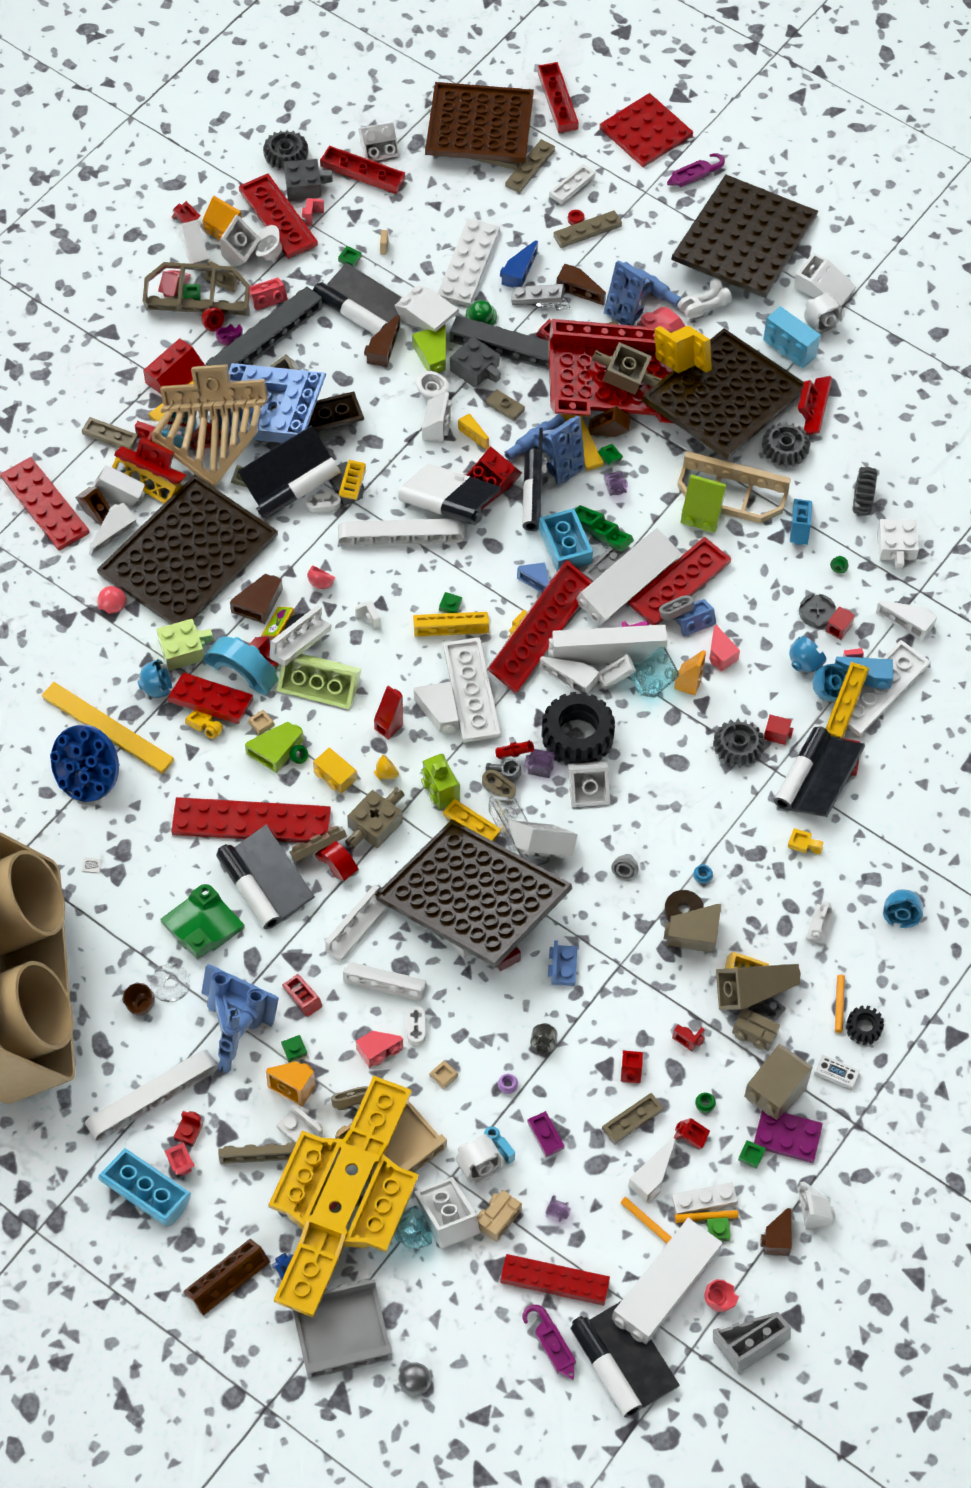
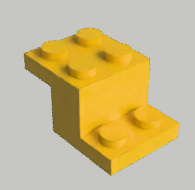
M689 325L672 333L661 326L655 328V355L658 361L677 373L693 366H697L705 372L712 370L709 338Z

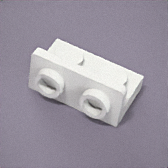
M294 1103L290 1106V1111L276 1124V1128L292 1142H297L302 1130L321 1138L324 1137L322 1124L316 1119L312 1120L302 1106L297 1107Z

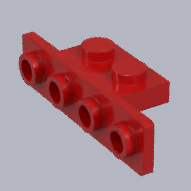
M831 376L816 378L814 384L811 380L804 381L800 402L798 403V411L806 420L803 429L806 431V435L820 433L832 383Z
M141 438L139 440L136 452L124 446L115 451L114 456L120 458V460L134 464L137 468L152 472L155 476H161L171 483L180 484L186 478V474L171 468L175 452L147 439Z

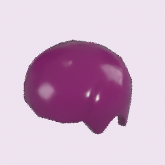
M229 324L227 327H221L216 331L217 341L226 347L236 338L243 335V328L240 324L237 327Z

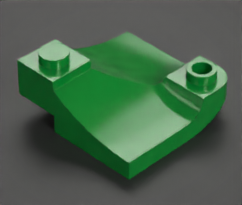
M209 884L198 886L185 901L160 919L161 923L184 949H188L197 960L211 949L215 951L245 928L243 922L223 902L219 893ZM204 891L208 892L206 895L202 894Z

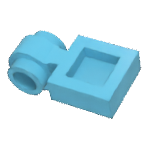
M493 1126L486 1128L484 1134L492 1139L509 1165L515 1160L516 1152L506 1139L501 1137L498 1128Z

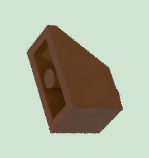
M615 406L590 418L588 431L590 435L617 437L629 431L630 416Z
M88 487L75 498L84 512L101 526L111 507L98 487Z
M791 1208L784 1210L766 1227L764 1234H761L760 1247H764V1255H790L792 1249Z

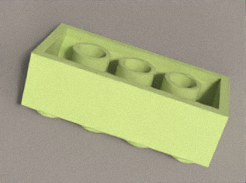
M301 653L285 667H281L277 691L350 709L358 688L362 668Z

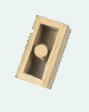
M504 1190L499 1194L495 1193L489 1201L490 1206L487 1210L482 1209L477 1215L479 1230L495 1242L501 1238L522 1211V1203Z

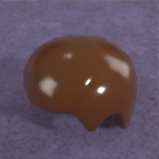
M136 982L126 988L122 1001L130 1013L141 1016L148 1013L154 1007L155 996L146 984Z

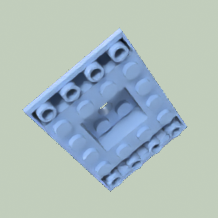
M232 363L229 369L231 381L265 379L269 400L261 408L257 426L258 432L252 440L283 443L306 429L327 374L324 372ZM277 405V408L270 411L273 406ZM251 407L248 427L251 424L252 415L254 411L253 407ZM230 408V418H229V434H228L229 436H231L232 417H233L232 412H231V408ZM241 408V410H240V420H239L238 434H239V432H240V426H241L242 415H243V410H242V408ZM221 411L219 412V431L222 430ZM211 419L208 424L210 427H212Z

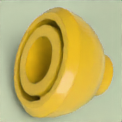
M382 755L376 763L374 774L380 781L382 779L391 780L399 776V771L386 755Z

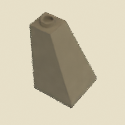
M799 964L716 969L719 1010L745 1009L799 985L801 976Z

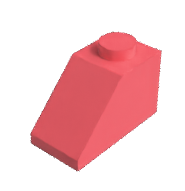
M168 270L162 272L158 292L164 293V297L178 296L180 271ZM185 273L184 285L189 281L191 274Z
M715 625L709 659L714 667L723 671L739 660L740 650L718 625Z

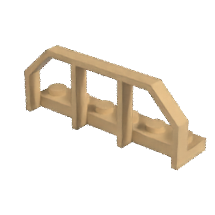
M689 451L685 452L683 468L677 485L684 497L686 496L687 487L683 483V479L688 468L689 470L704 472L708 475L717 476V482H720L723 477L724 479L749 484L741 510L723 505L722 514L762 523L783 513L791 483L790 477ZM753 485L784 493L781 505L761 515L745 511Z

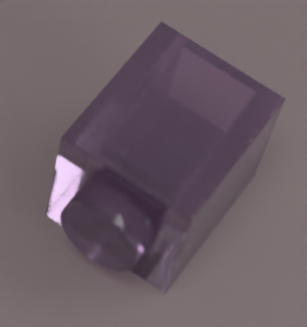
M534 749L530 755H526L524 766H527V774L550 778L554 763V753Z

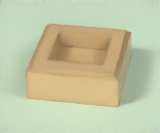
M381 230L380 254L386 255L389 242L388 230Z
M264 710L248 719V723L258 735L275 726L274 721Z
M443 1060L429 1073V1076L444 1090L458 1077V1073Z

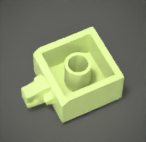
M193 619L156 628L158 641L168 671L201 662L204 657L202 647L214 640L211 629L196 630Z

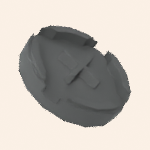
M809 594L800 602L799 615L802 621L811 627H826L828 620L836 611V606L832 599L824 594Z

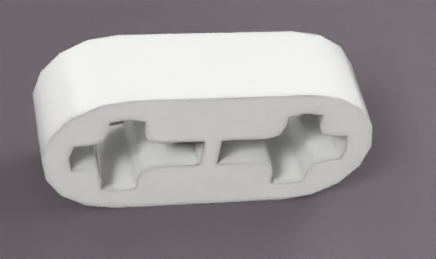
M336 493L313 494L306 499V507L312 513L337 511L341 507V498Z
M412 1007L407 1013V1039L413 1046H420L425 1041V1012L420 1007ZM414 1014L419 1016L418 1023H414ZM414 1029H418V1039H414Z

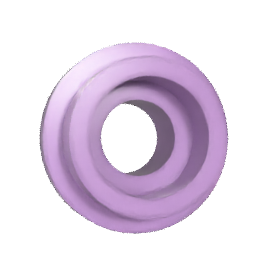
M504 1074L498 1080V1088L505 1094H511L517 1090L518 1080L512 1074ZM506 1082H510L512 1085L510 1087H506L504 1084Z

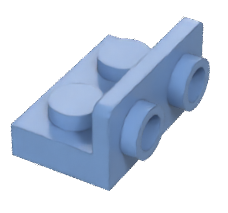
M705 599L694 602L695 607L693 610L674 619L680 625L683 636L716 624L715 610Z
M554 940V947L549 948V959H553L552 965H548V977H552L551 985L575 986L578 946L558 945V941Z

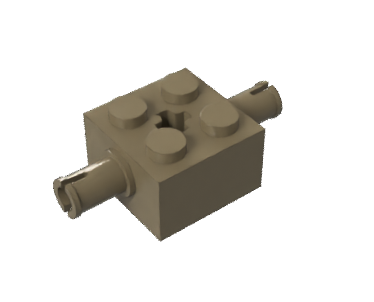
M620 342L611 357L596 350L592 361L600 363L607 368L602 381L634 395L640 383L642 384L643 382L654 387L662 379L647 373L646 369L652 356Z
M395 787L386 798H383L377 792L371 790L347 815L348 828L354 832L345 840L346 845L354 850L365 839L378 849L403 822L402 811L395 805L405 796L404 792Z

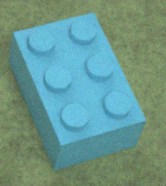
M779 306L766 319L763 340L778 350L780 354L792 360L794 364L804 369L817 357L821 334Z
M574 508L539 518V532L556 572L566 560L576 568L592 564L593 550Z

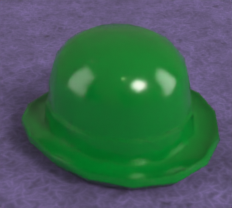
M485 300L474 302L467 308L465 314L471 320L484 322L489 325H494L497 319L495 308Z

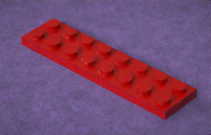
M566 560L495 656L487 670L514 693L518 692L539 663L540 658L548 650L549 638H552V632L564 628L579 606L576 600L577 596L592 581Z
M176 797L171 833L172 835L246 839L264 825H267L277 841L307 843L315 835L320 834L322 836L328 833L331 806Z

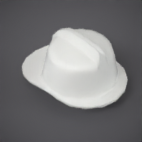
M270 225L258 233L261 239L256 245L255 253L258 257L276 262L277 256L282 252V245L279 240V229L274 225Z

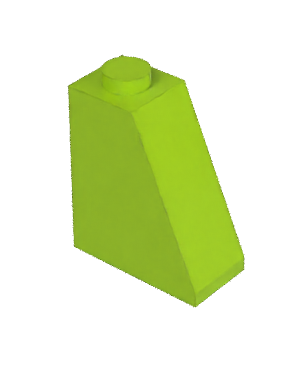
M444 324L436 332L426 329L412 334V346L425 369L437 373L445 371L446 325Z
M287 721L245 743V752L251 758L277 773L290 758L291 748L295 745H301L304 741L303 730L297 724L293 725Z

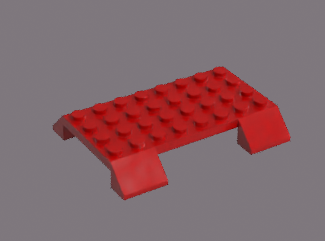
M552 319L548 352L550 407L554 414L590 417L591 410L605 412L617 406L625 413L653 415L659 422L673 423L641 401L643 395L653 388L652 386L642 382L636 394H631L602 381L607 368L600 363L592 361L596 350L611 357L620 342L652 356L646 369L647 373L658 378H665L673 370L656 359L655 328ZM666 329L670 333L677 331L675 329Z

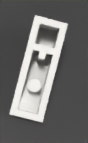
M124 502L120 505L115 504L109 509L106 518L90 545L89 553L91 555L136 525V517Z
M880 600L876 609L877 614L921 641L934 628L937 619L933 612L920 606Z
M544 656L540 658L539 669L578 694L586 692L588 695L598 683L599 672L592 666L582 662Z
M673 1137L629 1178L628 1186L645 1202L650 1198L654 1200L661 1193L660 1189L675 1145Z

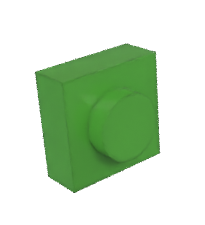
M728 1218L707 1219V1231L720 1241H730Z

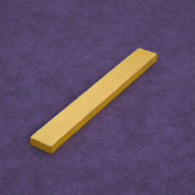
M53 682L42 694L43 699L82 724L98 728L108 736L112 743L159 773L163 774L174 762V757L56 682Z

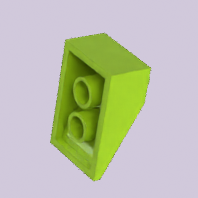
M691 474L680 523L715 533L722 515L726 484Z

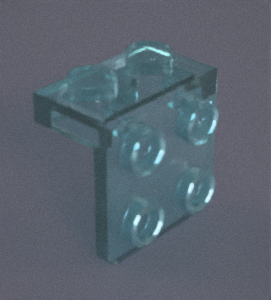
M661 646L644 662H633L636 672L629 676L641 696L655 698L679 677V672L666 648Z

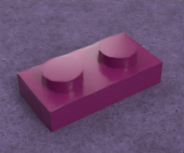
M546 1111L527 1119V1123L545 1157L564 1149V1144Z

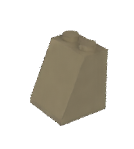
M714 904L671 916L670 923L666 922L663 939L667 940L666 946L714 953L721 904Z
M779 1044L747 1084L744 1097L750 1103L762 1109L767 1115L777 1120L806 1091L813 1067Z

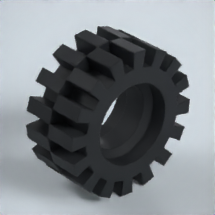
M862 1005L859 1009L856 1007L853 1012H850L846 1022L847 1035H851L850 1039L852 1041L856 1039L857 1044H860V1041H862L863 1045H867V1042L871 1045L874 1040L877 1041L884 1028V1019L881 1018L882 1014L880 1012L876 1013V1008L870 1010V1006L867 1005L866 1009H864ZM861 1019L868 1020L872 1023L873 1028L870 1031H863L858 1028L857 1022Z

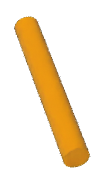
M842 974L837 975L836 1033L843 1032L845 976Z
M627 1197L622 1199L620 1203L666 1244L671 1240L672 1237Z
M738 1210L675 1214V1223H683L687 1218L694 1222L715 1218L737 1219Z

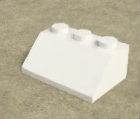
M509 819L508 824L515 846L522 849L524 854L534 856L535 853H538V855L550 857V854H553L554 857L564 859L565 856H573L577 833L554 824Z

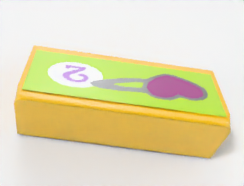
M277 607L261 637H269L271 641L282 633L288 620L295 615L294 608Z

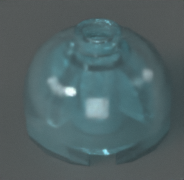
M417 1205L405 1209L394 1234L398 1242L401 1241L409 1249H421L432 1244L429 1225L425 1226L423 1220L426 1218Z

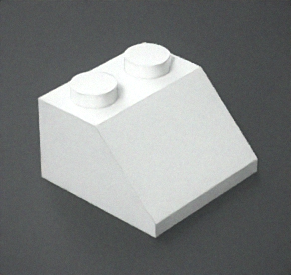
M235 215L220 238L221 256L233 267L246 263L261 239L238 215Z
M606 761L567 764L572 807L610 804L609 767Z

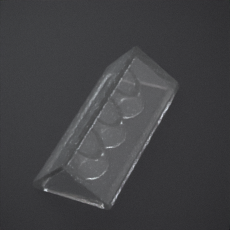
M490 796L488 811L496 826L501 829V835L510 851L538 866L548 863L550 861L548 857L540 856L538 853H535L534 856L523 853L522 849L515 846L508 824L509 819L528 821L516 798Z

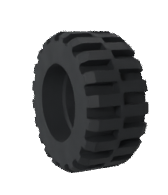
M570 692V695L563 694L559 697V700L556 698L551 702V706H547L542 719L541 737L550 756L554 755L556 761H563L564 765L593 761L599 762L602 760V756L605 757L609 753V749L612 748L615 718L612 715L611 708L606 707V702L602 699L598 700L597 696L593 694L589 696L586 692H581V694ZM581 720L592 725L596 732L587 738L577 739L566 735L561 730V727L569 721Z

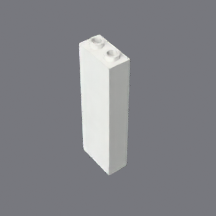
M656 527L577 596L576 600L581 608L586 609L592 620L601 626L626 605L631 598L681 556V553Z
M666 624L553 631L552 638H549L548 657L582 662L586 665L614 663L626 654L631 657L632 662L665 660L668 641Z
M687 1218L616 1307L612 1315L615 1325L630 1332L636 1341H642L644 1344H647L718 1254L723 1242L690 1218Z

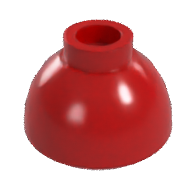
M216 307L206 309L201 315L203 326L208 331H217L224 323L223 311Z

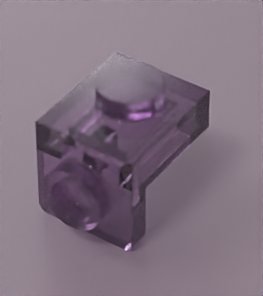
M622 471L604 474V481L609 496L627 493L628 482L627 479L624 480Z

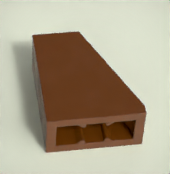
M262 575L231 599V613L265 624L283 590L282 579L275 575Z

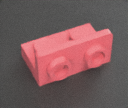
M278 277L250 286L249 297L253 301L255 310L288 300L285 285Z

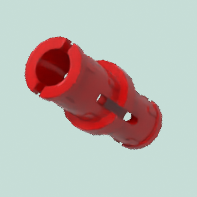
M530 740L521 743L512 742L510 745L497 747L495 754L498 759L511 756L514 758L519 757L520 754L533 752L534 744Z

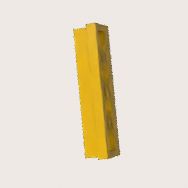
M118 457L115 458L112 468L117 470L119 463H123L126 469L124 474L132 477V472L137 471L140 475V482L145 484L142 491L162 503H165L183 486L182 484L171 483L161 476H155L152 472L145 469L137 468L136 465L124 462ZM151 479L154 482L155 489L149 490L146 481ZM166 488L170 490L167 499L162 497L160 489Z
M488 612L413 615L414 637L489 633Z

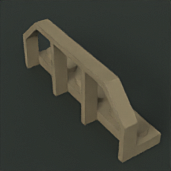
M163 262L144 278L142 301L145 308L150 310L203 313L208 308L216 307L221 309L224 315L250 316V285L233 266ZM166 268L180 269L178 299L175 297H166L165 299L155 295L148 297L149 282ZM185 269L212 271L209 299L195 301L192 298H184L182 300ZM217 272H231L245 286L244 302L229 303L226 300L214 302Z

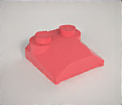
M660 307L652 313H644L637 326L653 328L661 326L664 329L679 330L685 327V324L671 309Z

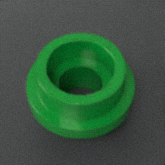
M836 556L831 560L830 567L836 573H845L849 567L848 560L843 556Z
M295 745L291 748L290 759L295 764H302L308 759V750L303 745Z
M704 1092L696 1097L695 1105L699 1111L708 1113L715 1108L716 1100L712 1094ZM707 1101L709 1105L704 1106L702 1102Z

